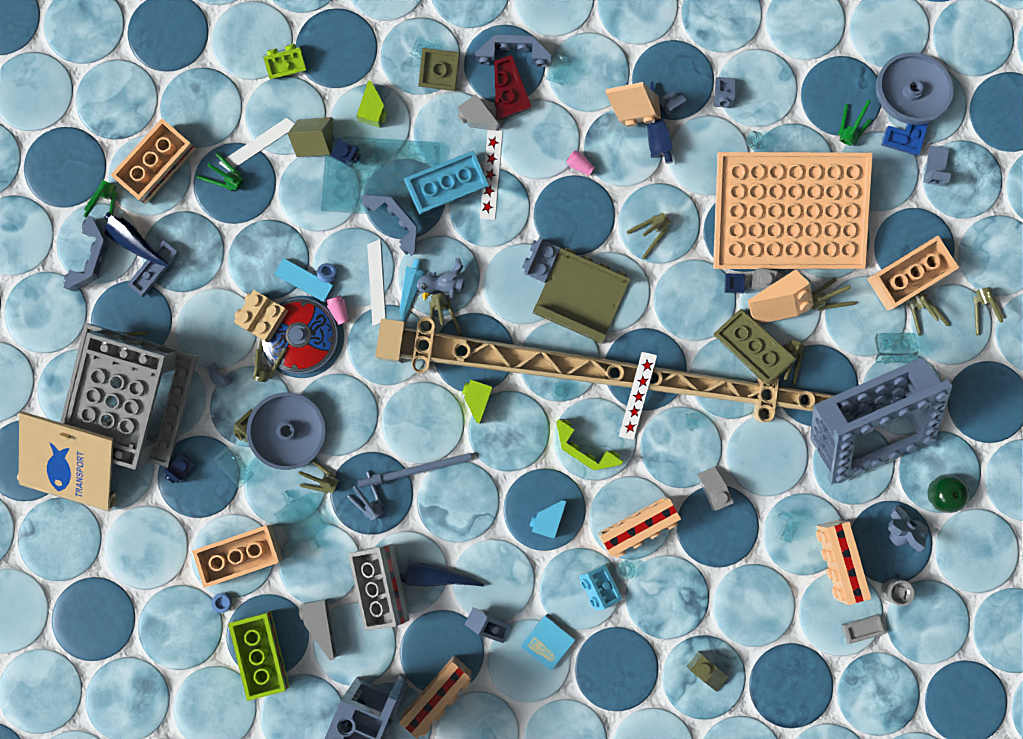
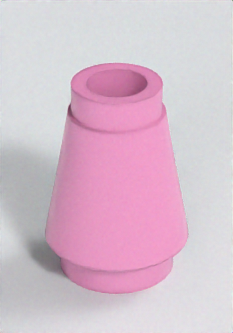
M576 150L571 153L566 161L569 164L568 167L587 176L595 168L580 151L577 152Z
M341 295L327 300V307L338 325L349 321L345 299H342Z

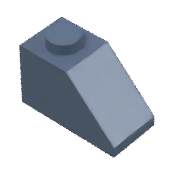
M474 607L464 624L478 635L504 643L512 628V625Z

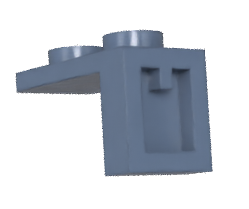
M937 146L929 147L923 183L943 186L950 181L951 174L945 173L949 149Z

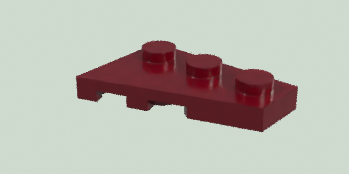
M512 55L494 61L496 121L530 110L531 104Z

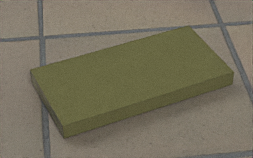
M743 309L737 311L714 333V337L768 387L797 361L788 350Z

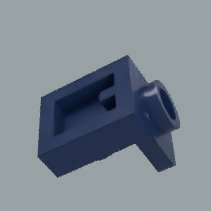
M339 139L330 156L352 168L353 164H357L361 154L359 153L358 146H352Z
M179 453L170 466L164 468L163 472L166 474L165 478L170 482L182 483L197 464L183 453Z

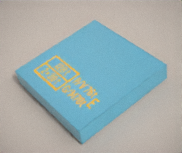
M544 615L521 644V647L551 671L574 643L575 639Z

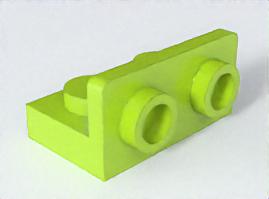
M296 44L284 46L285 50L278 51L277 48L266 51L267 54L263 56L269 79L306 70L301 46L296 47Z

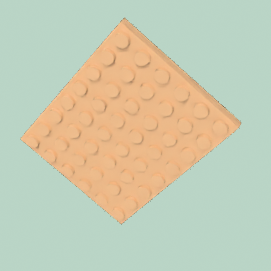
M718 152L713 268L865 269L872 153Z

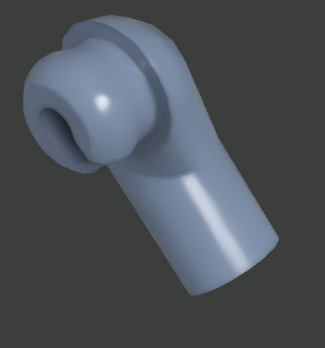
M216 363L207 366L213 383L221 387H226L232 383L231 376H224L219 373Z

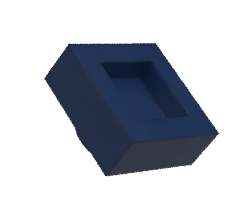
M726 273L724 293L744 294L745 274Z

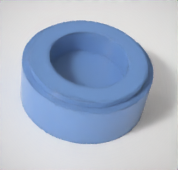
M324 263L318 267L317 277L320 281L330 283L336 278L337 270L332 264Z
M219 593L212 599V608L218 613H224L232 606V598L227 593Z

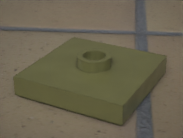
M422 48L418 87L456 91L460 53Z

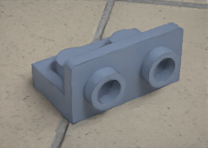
M539 237L538 241L534 240L530 248L532 255L530 259L526 257L522 266L525 269L524 274L545 283L560 247L544 241L541 237Z

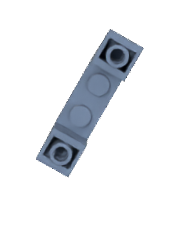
M494 35L475 52L476 62H479L481 65L494 63L495 48H498L500 51L517 49L520 52H527L532 50L533 65L546 67L551 64V55L533 36Z
M362 195L363 201L361 203L368 211L372 210L374 212L386 203V209L393 216L396 214L400 219L398 222L402 228L410 231L399 241L401 244L399 247L406 255H414L417 245L418 225L393 196Z
M89 215L82 223V234L96 240L91 245L90 258L84 265L85 273L82 274L69 270L68 274L65 275L63 288L70 291H76L98 279L110 244L99 221Z

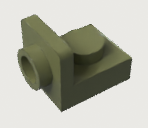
M252 409L242 416L233 427L234 435L246 443L248 442L247 423L253 411Z

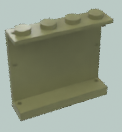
M565 248V250L560 249L532 313L602 344L631 279L627 278L628 275L621 271H617V273L611 271L610 267L600 263L598 265L593 263V259L587 256L579 257L575 255V251L569 248Z

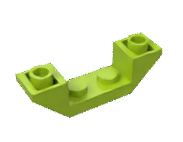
M564 418L562 421L559 419L556 421L561 450L594 471L622 465L621 456L613 450L610 453L605 451L599 462L596 463L597 458L588 452L584 455L579 451L580 447L573 442L567 444L566 442L574 431L571 428L573 424Z

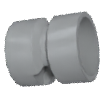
M889 578L881 586L882 597L895 605L906 606L914 599L915 592L912 585L904 580Z

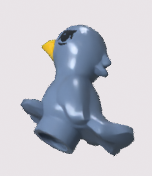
M459 257L455 259L453 269L442 274L440 277H435L436 272L433 274L429 272L427 275L419 278L417 289L422 294L424 300L436 291L450 293V298L452 299L455 297L456 292L461 293L465 278L460 277L463 265Z

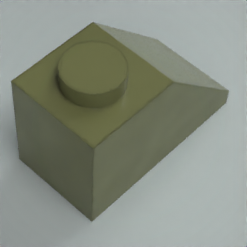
M699 651L686 666L716 692L729 678L728 675Z

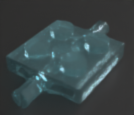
M288 490L285 493L283 492L281 495L287 504L283 509L274 513L292 546L295 547L302 542L309 541L313 550L320 548L321 546L315 536L327 528V525L309 494L300 499L293 500Z

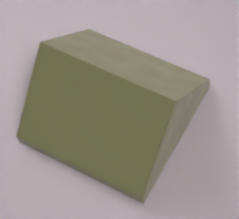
M332 117L299 119L289 130L288 136L296 157L331 155Z

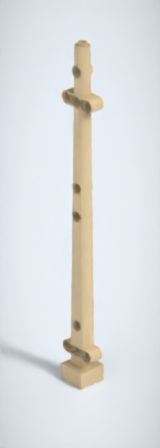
M428 317L419 320L417 329L406 328L407 326L403 321L381 318L375 355L378 360L401 363L402 358L411 359L412 368L418 374L426 373L430 368V363L435 362L632 388L638 364L436 333L434 321ZM425 322L432 324V328L428 332L421 330V326ZM422 341L429 343V348L425 351H421L418 348L419 343ZM458 347H466L468 350L467 354L459 356L456 353ZM424 360L426 367L423 370H418L416 368L417 361ZM654 367L652 372L657 377L656 383H649L648 390L751 403L754 404L753 417L760 423L771 421L774 418L776 407L813 411L814 404L835 396L778 386L779 378L768 387L759 378H757V383L659 367ZM611 368H616L619 371L618 378L610 376ZM764 390L770 393L768 400H765L762 396ZM802 395L807 397L808 402L806 405H803L800 401ZM762 409H765L767 411L768 415L766 419H763L760 416V411Z

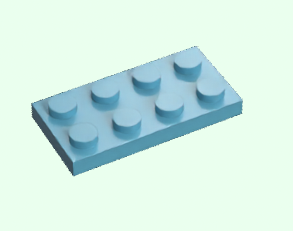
M474 150L404 178L419 215L489 186Z

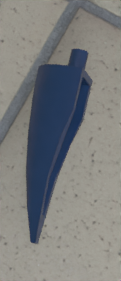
M651 82L650 89L655 92L654 83ZM661 114V119H656L654 123L647 124L651 158L664 157L665 163L670 164L673 163V148L669 131Z
M110 212L104 215V218L108 221L104 233L111 240L141 258L165 267L170 266L145 241L136 227L125 218L113 216Z
M408 561L407 574H399L401 582H406V585L426 587L456 584L484 587L483 583L461 573L420 562Z

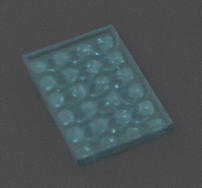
M332 136V151L340 139L352 146H358L361 156L357 164H353L352 168L331 158L330 155L325 156L322 211L393 216L386 209V203L374 212L372 210L368 211L361 203L363 201L362 195L376 194L393 196L410 217L435 218L436 208L419 215L404 178L438 165L440 142Z

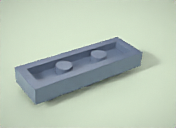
M164 240L155 249L169 265L179 255V252ZM146 260L127 285L140 296L145 297L168 267Z

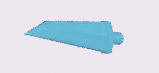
M414 259L412 268L407 266L405 268L399 309L403 322L416 294L417 281L424 275V271L419 270L421 260Z

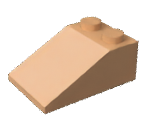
M644 82L605 89L619 122L626 125V127L637 126V123L641 122L650 124L654 123L656 119H661L659 96Z
M796 269L747 300L751 317L758 324L796 317L809 311L814 306L810 283Z

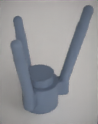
M367 471V477H372L370 471ZM375 485L370 486L377 503L375 501L369 503L358 487L354 486L353 489L366 506L363 507L351 495L347 497L363 512L366 518L369 517L372 521L384 513L382 510L384 505L380 500Z

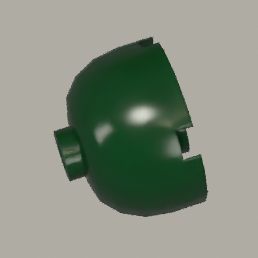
M953 475L938 476L929 484L927 491L929 502L932 503L936 510L944 513H955L962 510L967 505L970 497L969 488L961 478Z

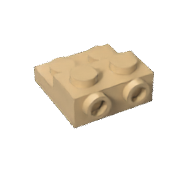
M253 290L252 293L246 295V303L242 309L236 311L234 323L269 343L289 310Z

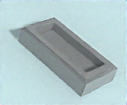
M879 614L841 625L847 644L886 634Z

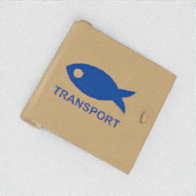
M21 411L19 413V473L17 480L21 486L110 512L116 501V493L110 492L114 438Z

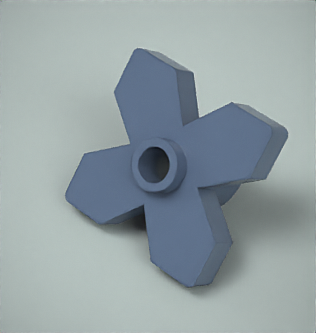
M896 505L890 513V516L893 518L888 525V530L891 532L889 535L890 540L896 546L906 545L909 542L911 547L921 552L926 547V541L923 537L927 534L928 527L919 520L914 521L910 519L906 511Z

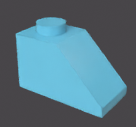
M560 500L537 512L536 516L533 515L529 525L533 527L532 532L554 539L566 501Z

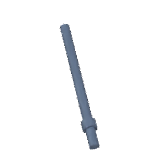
M467 453L382 475L380 473L374 474L370 478L358 480L359 488L369 485L378 486L382 485V482L472 460L471 454Z

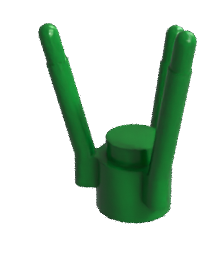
M867 100L854 126H847V129H845L849 105L845 104L841 127L838 132L840 142L849 146L857 143L859 137L871 123L869 119L858 132L857 128L871 103L870 100Z
M216 153V156L233 173L228 172L226 174L210 163L208 167L225 177L224 182L226 184L200 175L196 176L197 179L226 188L229 191H237L244 181V178L241 177L242 174L219 153Z
M102 180L96 192L85 206L84 210L86 212L83 216L86 218L100 197L106 200L111 197L109 212L113 215L115 200L118 195L115 192L116 186Z

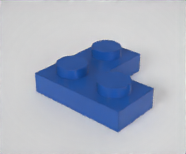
M928 123L922 125L906 124L905 130L887 126L881 145L918 156L922 148Z

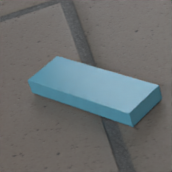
M284 258L274 273L275 276L324 303L334 287L330 283L320 281L317 276Z

